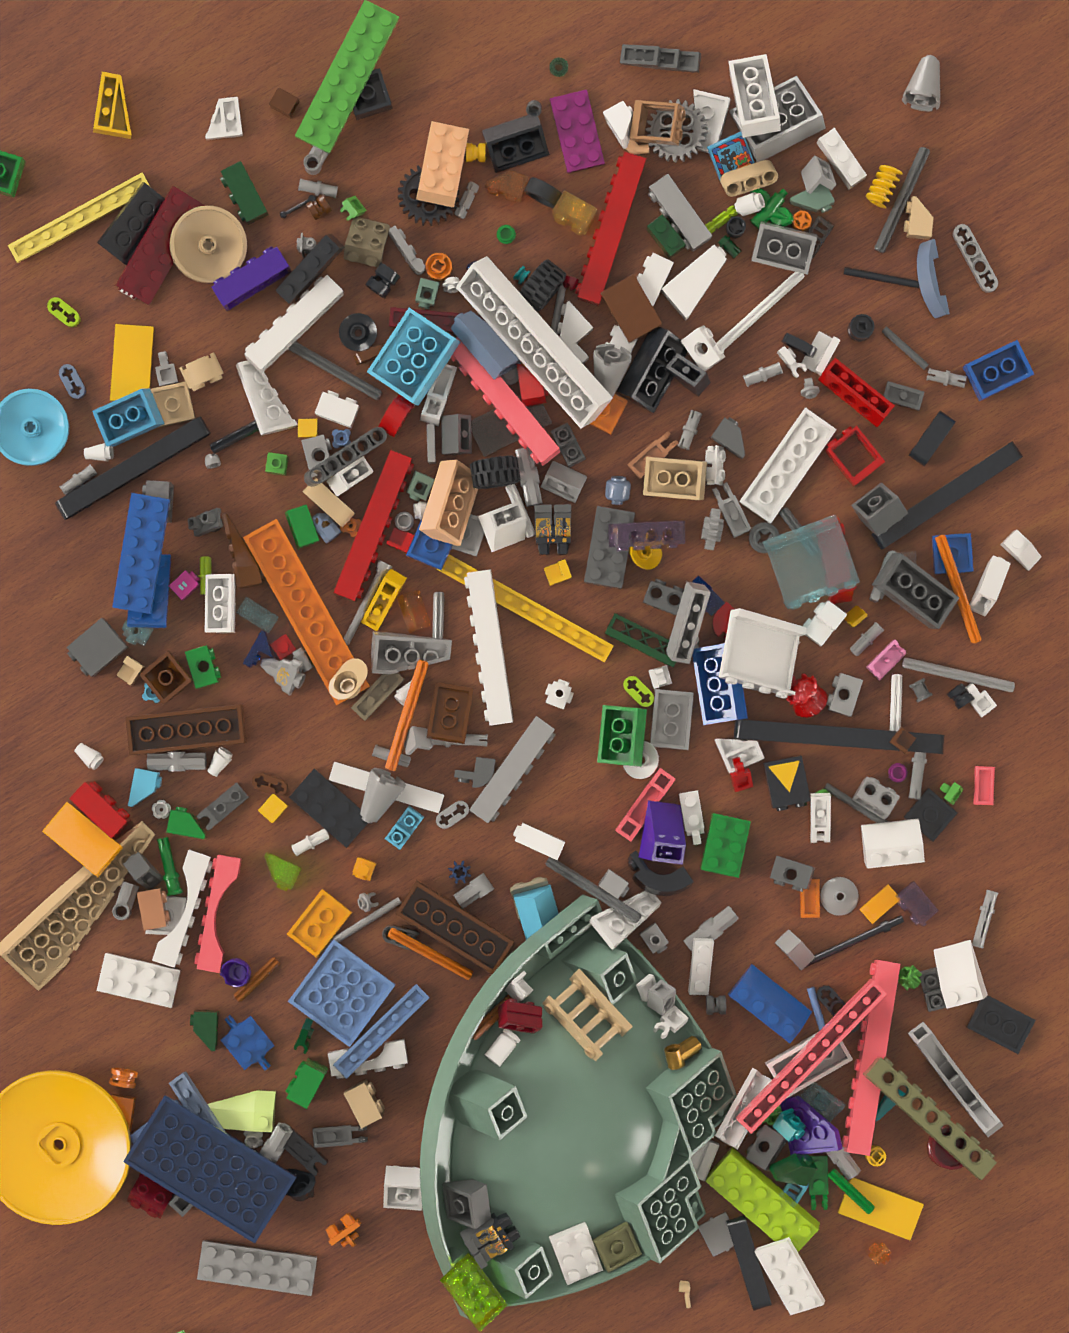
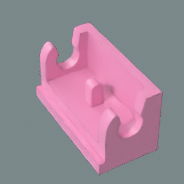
M892 640L866 668L880 681L907 654L906 650L901 648L896 640Z

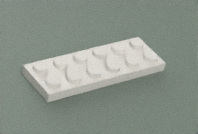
M805 408L739 502L771 524L837 429Z

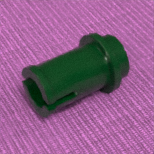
M725 235L718 244L734 259L742 250L730 239V236Z

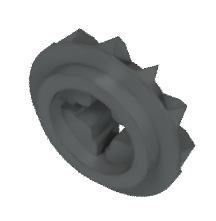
M759 523L750 531L749 542L751 547L759 553H769L779 544V532L770 523ZM769 532L771 533L767 538L768 543L764 541L759 544L757 543L761 538L760 533L764 535Z

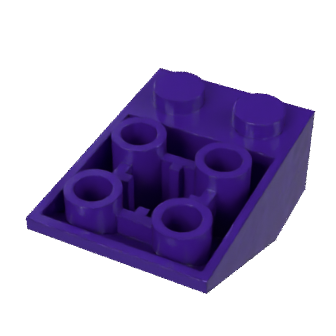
M648 800L639 858L683 865L686 842L681 805Z

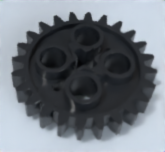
M418 165L416 172L410 169L411 176L404 175L406 181H400V185L403 187L398 188V192L401 194L397 196L398 200L403 201L399 203V207H405L403 214L409 212L408 219L410 220L415 217V223L422 220V226H424L426 221H429L430 226H432L433 221H436L439 225L440 218L447 221L446 214L452 216L453 212L451 209L456 210L457 205L454 204V207L425 201L422 203V201L410 197L412 193L418 192L422 172ZM456 197L455 203L459 202L458 197ZM433 205L435 208L432 211H427L425 207Z

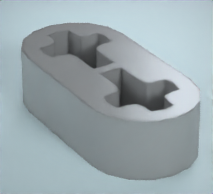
M457 801L440 812L436 817L437 825L443 829L454 825L468 814V804L464 801ZM457 804L460 806L465 805L464 814H453L457 810ZM449 814L452 815V818L448 820V825L440 824L441 815L445 817Z

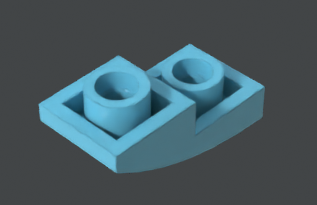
M408 806L385 839L400 850L424 816Z

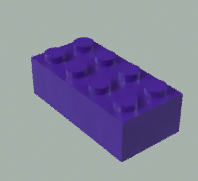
M277 247L267 248L262 252L264 255L259 258L253 257L246 262V266L242 268L237 267L230 271L231 275L228 277H220L213 282L214 285L211 288L226 311H229L292 272Z

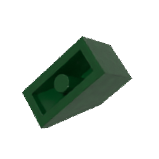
M195 1010L194 1014L190 1016V1026H193L195 1034L211 1051H216L219 1011Z
M796 1153L769 1166L776 1181L807 1186L818 1170L811 1156Z

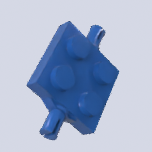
M229 1015L224 1021H226L231 1029L221 1039V1042L244 1070L257 1062L264 1071L267 1070V1067L269 1068L271 1065L264 1056L275 1045L252 1016L237 1024L232 1016Z

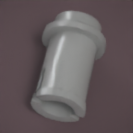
M301 647L292 654L294 655L293 659L296 658V660L303 662L302 670L304 673L313 668L314 665H312L306 655V650H303Z

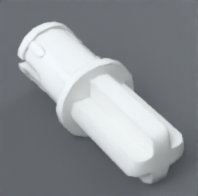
M322 829L311 836L307 835L305 839L291 845L295 855L298 856L311 848L315 849L316 845L329 839V834L325 829Z

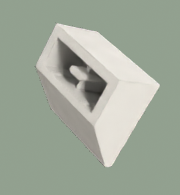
M520 500L478 516L491 552L525 540L527 518Z

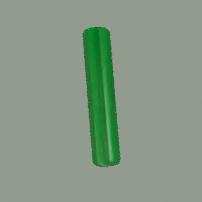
M836 1169L829 1172L828 1177L867 1214H870L875 1209V1206Z

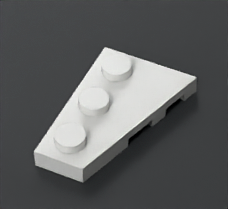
M693 89L694 110L700 109L699 115L705 116V119L701 122H706L708 125L703 128L708 131V134L703 135L707 141H701L703 149L697 147V150L709 153L707 147L720 141L731 99Z

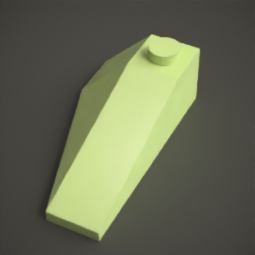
M256 1090L208 1104L223 1129L253 1132H273L276 1091Z

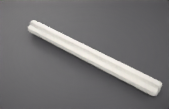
M794 272L717 343L721 345L723 350L804 278V274Z

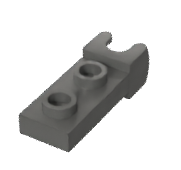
M235 783L196 817L198 819L206 816L209 817L210 823L206 826V829L210 831L249 797L238 783Z

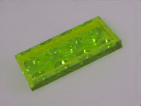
M469 1253L440 1279V1282L479 1332L508 1305Z

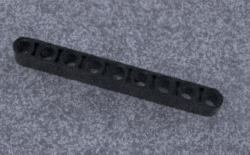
M198 417L55 502V505L63 519L67 520L206 438L211 432L202 417Z
M1011 441L908 509V514L901 521L888 528L885 533L879 536L872 533L871 536L879 548L883 550L1023 457L1014 442Z

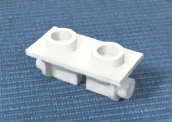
M718 445L708 446V450H706L705 461H707V464H712V467H707L706 485H723L725 479L723 462L726 459L724 447Z

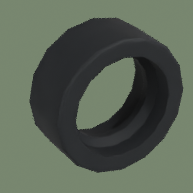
M534 177L530 178L524 189L528 196L551 208H556L563 196L552 185Z

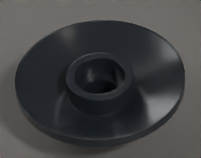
M354 313L347 316L341 322L339 337L346 348L352 351H364L374 344L377 337V327L369 316L362 313ZM361 330L362 335L357 337L355 331Z

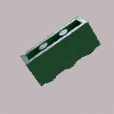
M241 161L221 171L223 176L220 177V180L225 188L229 187L231 191L229 197L233 205L238 204L240 208L238 214L242 222L247 221L248 225L269 215Z

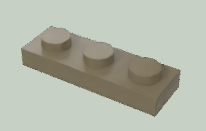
M399 673L382 674L351 709L366 721L405 679Z

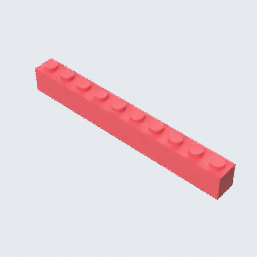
M875 960L870 966L872 980L887 995L866 1015L865 1021L862 1020L860 1031L863 1032L862 1040L859 1039L857 1051H860L859 1059L855 1060L854 1070H857L856 1078H853L851 1083V1089L854 1091L853 1097H850L848 1102V1109L851 1110L850 1116H847L845 1121L847 1134L842 1139V1147H844L845 1152L870 1156L880 1090L863 1073L877 1057L882 1059L886 1057L900 964Z
M870 979L736 1116V1119L752 1134L887 993L874 980Z

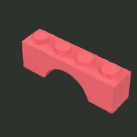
M659 768L615 831L631 842L645 822L648 800L659 802L676 779Z

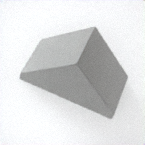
M789 929L775 942L801 971L815 958L805 944Z

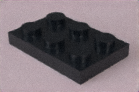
M987 995L978 1002L966 1027L1019 1054L1036 1020Z

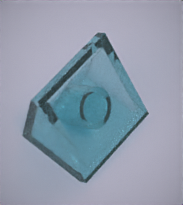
M817 1082L807 1086L800 1096L829 1122L846 1106L842 1100Z

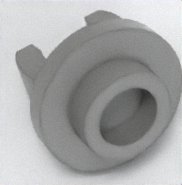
M812 378L804 379L805 388L801 390V396L807 399L815 398L820 392L819 387L813 386Z
M374 892L368 894L361 893L359 895L358 906L360 909L368 912L372 907L379 905L378 902L371 903L370 901L371 896L376 895Z

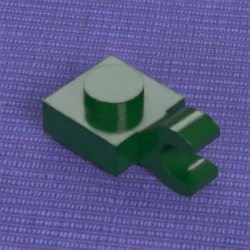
M306 1017L294 1045V1050H297L298 1046H303L304 1054L307 1053L310 1047L307 1039H311L314 1031L311 1028L312 1019Z

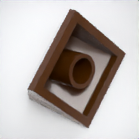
M169 650L139 674L162 704L174 698L193 681Z

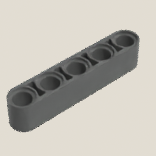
M375 427L307 471L304 475L305 483L310 487L321 484L382 444L387 438L386 431L381 427ZM373 433L379 436V441L373 439ZM358 443L364 446V451L358 449ZM342 453H346L348 455V461H345L342 458ZM327 463L333 465V471L327 469ZM312 473L317 474L318 481H314L312 479Z

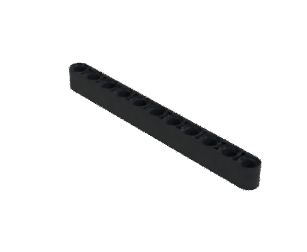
M735 720L733 738L900 751L889 743L897 731L754 720ZM909 732L916 739L908 749V752L943 754L945 735Z

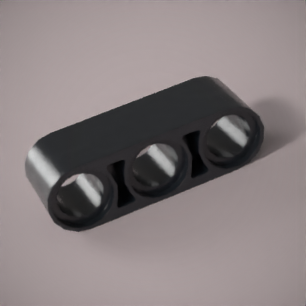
M940 410L908 456L925 466L956 421Z

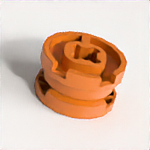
M434 253L426 261V272L432 280L444 281L451 275L452 262L446 254Z
M124 1068L111 1069L112 1078H110L109 1084L131 1089L136 1087L134 1082L135 1078L138 1077V1072Z

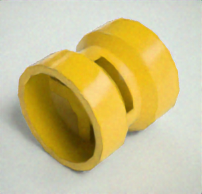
M467 143L466 162H473L476 159L479 162H485L486 143H479L478 147L473 143Z
M871 1145L870 1156L865 1155L871 1165L878 1167L884 1164L886 1153L880 1146Z

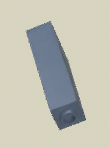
M472 311L465 314L460 313L454 318L455 322L450 329L494 380L517 368V364L522 363L489 324Z

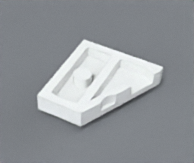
M238 97L218 99L215 113L212 116L209 130L205 136L206 140L243 136Z
M715 739L729 774L735 771L732 762L733 758L740 757L744 767L764 759L757 741Z

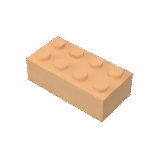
M431 122L416 200L454 207L469 129Z

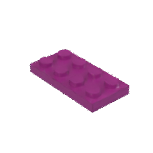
M587 90L550 98L567 174L605 165Z

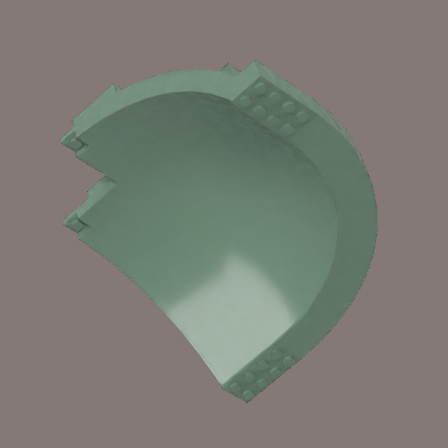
M581 895L530 936L488 978L458 1024L442 1058L431 1090L424 1120L420 1153L422 1209L435 1257L459 1314L474 1323L491 1308L523 1305L568 1295L613 1279L649 1260L660 1264L699 1229L697 1221L706 1214L698 1193L701 1185L690 1157L716 1135L715 1127L724 1120L734 1102L733 1100L737 1097L722 1052L711 1047L706 1036L677 995L675 996V1006L688 1017V1022L675 1033L669 1030L668 1036L664 1039L661 1038V1034L664 1032L662 1029L654 1032V1026L661 1022V1016L663 1015L648 1007L647 1002L641 1000L636 984L648 974L654 975L656 983L660 980L666 981L627 938L613 950L608 946L589 922L591 917L602 912L599 901L586 895ZM578 969L590 979L633 1026L623 1037L620 1034H616L600 1048L603 1054L597 1061L585 1054V1049L553 1015H550L545 1010L542 1004L549 995L555 1000L571 985L569 979ZM525 971L527 974L523 979L533 989V992L520 1003L533 1002L535 1006L542 1007L541 1018L543 1027L535 1034L510 1030L519 1037L520 1042L516 1043V1047L499 1067L485 1056V1053L498 1036L503 1033L504 1029L498 1027V1020L477 1040H473L472 1037L483 1017L508 995L505 989L510 982ZM576 990L560 1007L568 1014L585 999V996ZM589 1005L573 1021L581 1029L598 1014V1010L593 1005ZM603 1019L586 1035L595 1043L612 1028L611 1024ZM691 1036L696 1037L701 1043L702 1049L687 1059L684 1067L677 1070L669 1069L664 1049L669 1045L679 1044ZM474 1179L487 1184L490 1213H495L496 1217L507 1213L513 1224L504 1228L505 1231L515 1226L521 1236L512 1243L514 1248L510 1251L508 1249L504 1254L497 1255L487 1262L488 1266L481 1269L460 1232L469 1227L447 1219L442 1184L445 1182ZM627 1221L642 1255L608 1273L597 1252L603 1271L567 1285L549 1236L585 1222L593 1241L594 1238Z

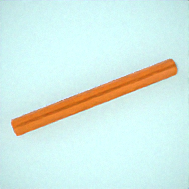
M939 535L935 537L953 592L959 597L957 603L970 641L972 643L980 642L981 636L945 535Z
M418 660L385 765V768L395 771L429 665L427 661Z

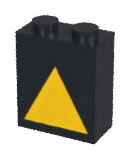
M802 756L763 763L772 808L782 811L787 810L788 805L795 804L796 808L807 806V802L811 801Z

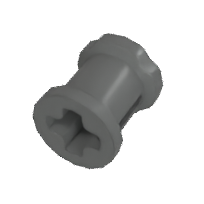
M924 678L909 685L917 697V703L933 695L932 692L928 691Z

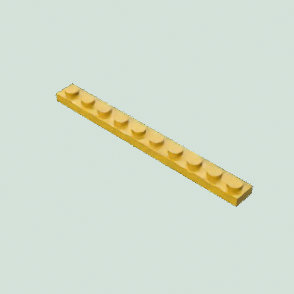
M448 555L442 571L437 569L465 585L464 577H467L468 572L478 571L451 555ZM493 579L496 603L605 663L613 648L612 644Z

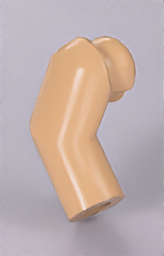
M630 139L626 150L634 155L649 154V145H638L634 140Z

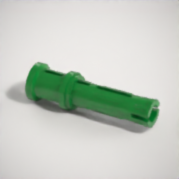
M169 837L157 839L165 873L163 881L166 882L168 891L166 895L172 896L184 893L180 888V874L175 870Z

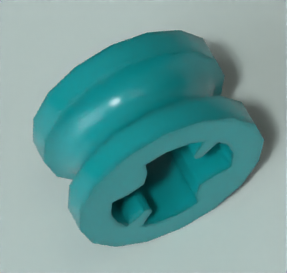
M522 266L514 275L513 280H518V284L521 285L531 272L526 271L525 266Z

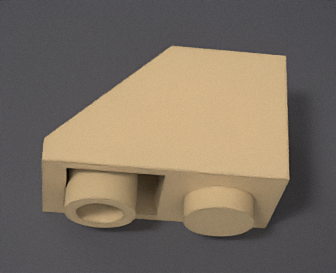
M913 196L910 202L907 201L906 213H909L908 221L905 220L904 232H907V238L929 240L932 237L933 217L919 199Z

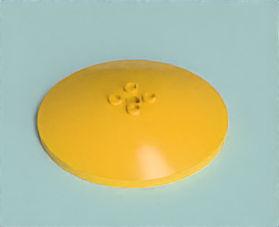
M59 1070L32 1073L6 1087L0 1093V1200L24 1218L51 1225L71 1224L82 1221L107 1206L120 1191L126 1180L130 1166L125 1164L123 1160L132 1148L127 1121L111 1095L97 1083L86 1077ZM56 1139L64 1143L62 1149H58L55 1146Z

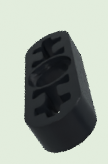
M823 985L818 988L817 998L834 1017L836 1014L833 1012V1006L837 1003L844 1006V1001L830 986ZM823 989L825 991L830 990L829 996L832 999L835 996L837 997V1000L832 1001L829 1006L827 1003L830 1001L826 997L821 998L823 995L821 991ZM860 1022L851 1032H855L859 1029Z

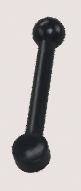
M310 195L304 202L286 212L282 211L280 217L286 218L288 214L301 208L308 202H314L316 200L315 196Z

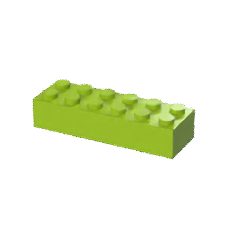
M733 1147L706 1177L705 1181L775 1242L789 1237L797 1252H799L819 1230V1221Z

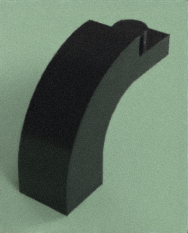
M634 851L628 857L629 867L632 871L637 872L632 878L633 881L648 893L658 896H672L685 891L694 883L683 866L671 874L659 875L647 867L642 858H639L637 851Z

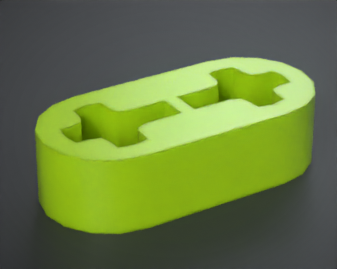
M57 297L51 298L48 301L47 308L49 312L66 326L76 327L79 325L80 315L67 303ZM60 302L59 306L63 311L60 312L57 309L53 311L54 307L52 304ZM67 312L71 316L75 314V322L70 321L68 323L69 319L65 316V313Z
M630 676L625 679L623 683L625 691L642 707L652 705L654 702L653 693L637 677ZM628 680H635L637 682L635 684L639 689L637 692L633 688L630 690L627 688L629 685L627 683ZM640 691L644 695H650L649 703L641 702L642 697L638 694Z

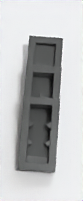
M622 44L620 64L699 73L701 53L660 48L659 46Z

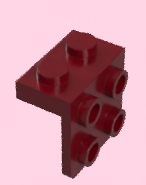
M141 1173L128 1196L127 1202L136 1209L141 1208L146 1211L149 1216L161 1219L174 1193Z

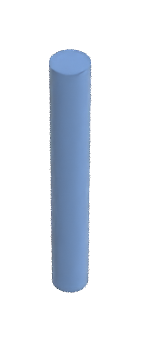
M814 987L807 988L820 1031L825 1026L816 991Z

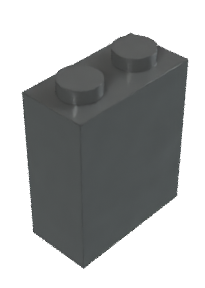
M101 618L66 648L69 650L67 653L74 662L77 660L82 665L80 667L81 671L86 676L95 677L129 647L104 618Z

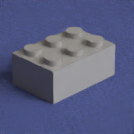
M761 221L752 261L808 275L817 234Z

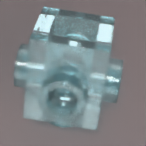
M126 620L122 627L124 631L122 635L127 637L125 641L136 645L138 642L145 646L154 628L128 627ZM136 628L139 630L137 634L134 632Z

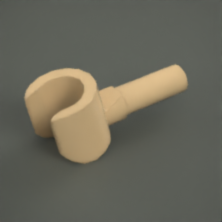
M680 1281L679 1292H685L686 1308H691L689 1297L690 1283L688 1281Z

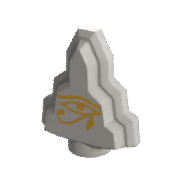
M263 658L260 664L267 674L274 677L275 683L281 686L282 691L289 696L293 693L295 687L299 689L304 683L306 675L301 673L303 669L302 661L296 659L292 661L287 659L278 661L274 658Z

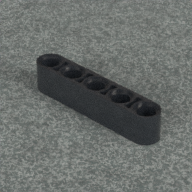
M745 1215L726 1220L753 1311L771 1306L772 1303L759 1260L755 1254V1247Z

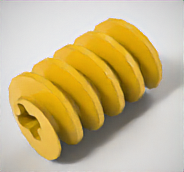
M881 165L879 167L881 172L876 173L877 179L872 181L874 186H870L869 191L871 193H867L866 198L880 208H887L883 204V202L890 201L886 195H893L889 189H896L893 181L899 182L900 179L896 175H902L903 173L892 166Z

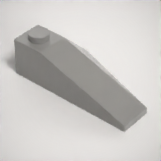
M373 631L371 646L372 673L395 674L407 669H415L418 660L427 661L429 665L450 660L452 640Z

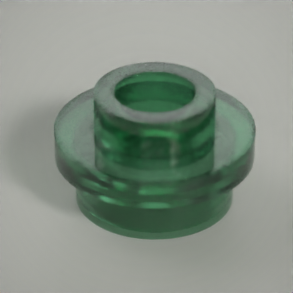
M554 58L550 62L549 70L552 75L562 77L568 71V63L563 58ZM556 65H561V66H562V70H560V71L556 70V69H555V66H556Z

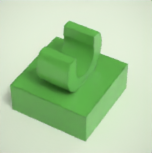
M356 196L343 201V207L340 210L341 213L346 210L349 212L350 215L346 218L347 220L359 217L367 211Z
M955 782L951 787L946 783H943L940 787V790L946 794L944 799L952 805L955 804L964 790Z

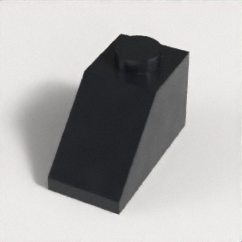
M678 353L666 366V369L685 388L698 397L711 383L707 372Z

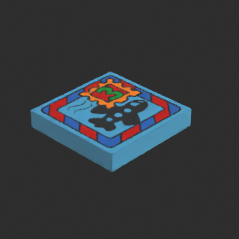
M738 132L707 147L719 180L726 172L754 163L745 137H742V132Z

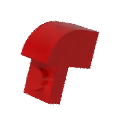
M399 394L386 410L378 427L383 428L387 434L395 437L407 416L415 407V404Z
M728 602L717 610L712 619L714 634L716 637H719L724 633L725 636L723 638L725 640L730 612L735 610Z

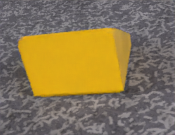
M298 419V438L318 436L317 419Z
M855 606L846 613L847 615L844 620L853 628L865 619L868 614L859 606Z

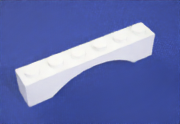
M188 850L183 865L188 887L186 908L175 929L158 942L152 961L174 968L176 964L180 965L183 956L180 951L182 946L186 947L189 938L186 932L188 927L192 928L195 917L192 914L194 909L198 910L201 899L198 896L200 890L204 891L207 883V880L204 879L206 872L210 873L213 862L210 861L211 857Z

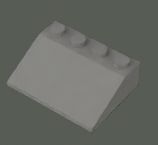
M797 76L774 87L781 131L745 137L750 152L757 162L763 161L826 128L823 114ZM737 107L729 110V112L737 128L741 132Z

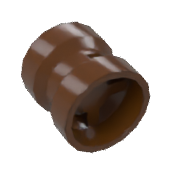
M323 194L318 196L314 202L310 201L306 204L315 220L319 219L322 214L332 211Z

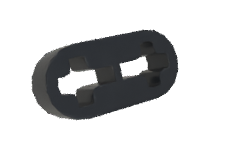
M786 333L781 341L788 347L811 358L814 357L818 350L815 346L789 333Z

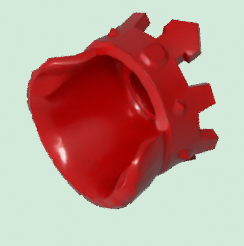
M801 674L802 678L795 680L796 678L793 675L790 690L794 691L795 695H790L786 698L790 705L793 706V711L797 716L803 718L819 714L827 705V692L817 684L814 676L810 678L806 674Z

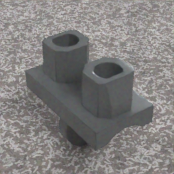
M215 508L205 511L196 517L189 518L188 527L190 530H194V536L199 537L209 532L219 531L223 527L222 519L220 518L221 509Z

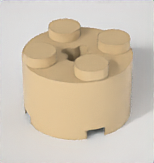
M214 352L210 354L211 358L204 356L186 364L187 369L184 366L179 368L189 389L192 388L193 391L205 387L204 382L210 381V383H214L222 379V374L224 373Z

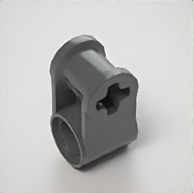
M387 925L382 932L385 942L407 950L411 949L393 939H388L385 935L386 931L395 928L408 936L411 935V938L415 940L420 935L418 931L395 925Z

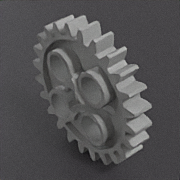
M677 99L676 103L681 105L680 100ZM686 100L681 106L684 107L686 112L685 118H691V123L687 126L682 124L681 129L682 131L693 130V133L683 132L682 139L690 137V142L682 145L681 139L679 140V146L649 143L650 147L655 146L653 152L655 154L659 152V157L663 158L665 156L668 162L671 157L675 163L678 157H680L682 162H684L685 156L692 159V152L698 154L697 147L703 149L700 142L707 141L703 135L708 134V131L703 128L708 125L706 122H701L705 119V116L699 115L701 112L699 108L694 110L695 105L693 103L688 107ZM656 110L657 115L650 114L653 121H647L651 126L646 128V131L651 133L648 136H670L674 112ZM671 117L672 123L664 125V120ZM661 129L669 130V131L660 132Z

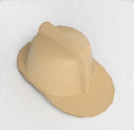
M360 659L346 661L329 682V693L338 700L351 699L357 696L361 685L367 677L368 670L366 664Z

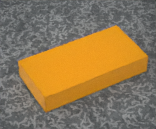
M887 884L859 910L873 924L901 898Z

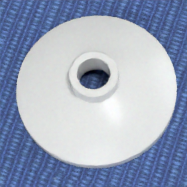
M644 741L643 756L645 757V763L642 764V767L623 765L628 775L636 779H645L656 771L659 756L652 744Z

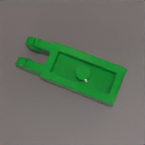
M811 1155L813 1162L818 1168L808 1186L811 1210H816L815 1195H822L823 1210H828V1156Z

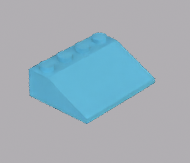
M408 308L367 372L413 404L419 406L457 349L460 341L411 308Z

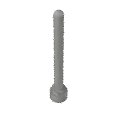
M378 560L375 566L377 567V573L344 637L347 645L350 644L383 576L393 567L381 560Z

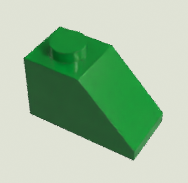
M176 806V810H170L166 833L199 839L207 838V834L194 815L187 812L188 808Z

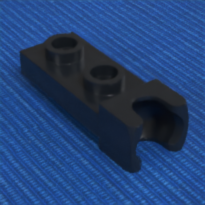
M290 1126L293 1132L284 1146L285 1150L297 1159L312 1175L316 1176L318 1169L314 1164L320 1162L326 1165L328 1159Z

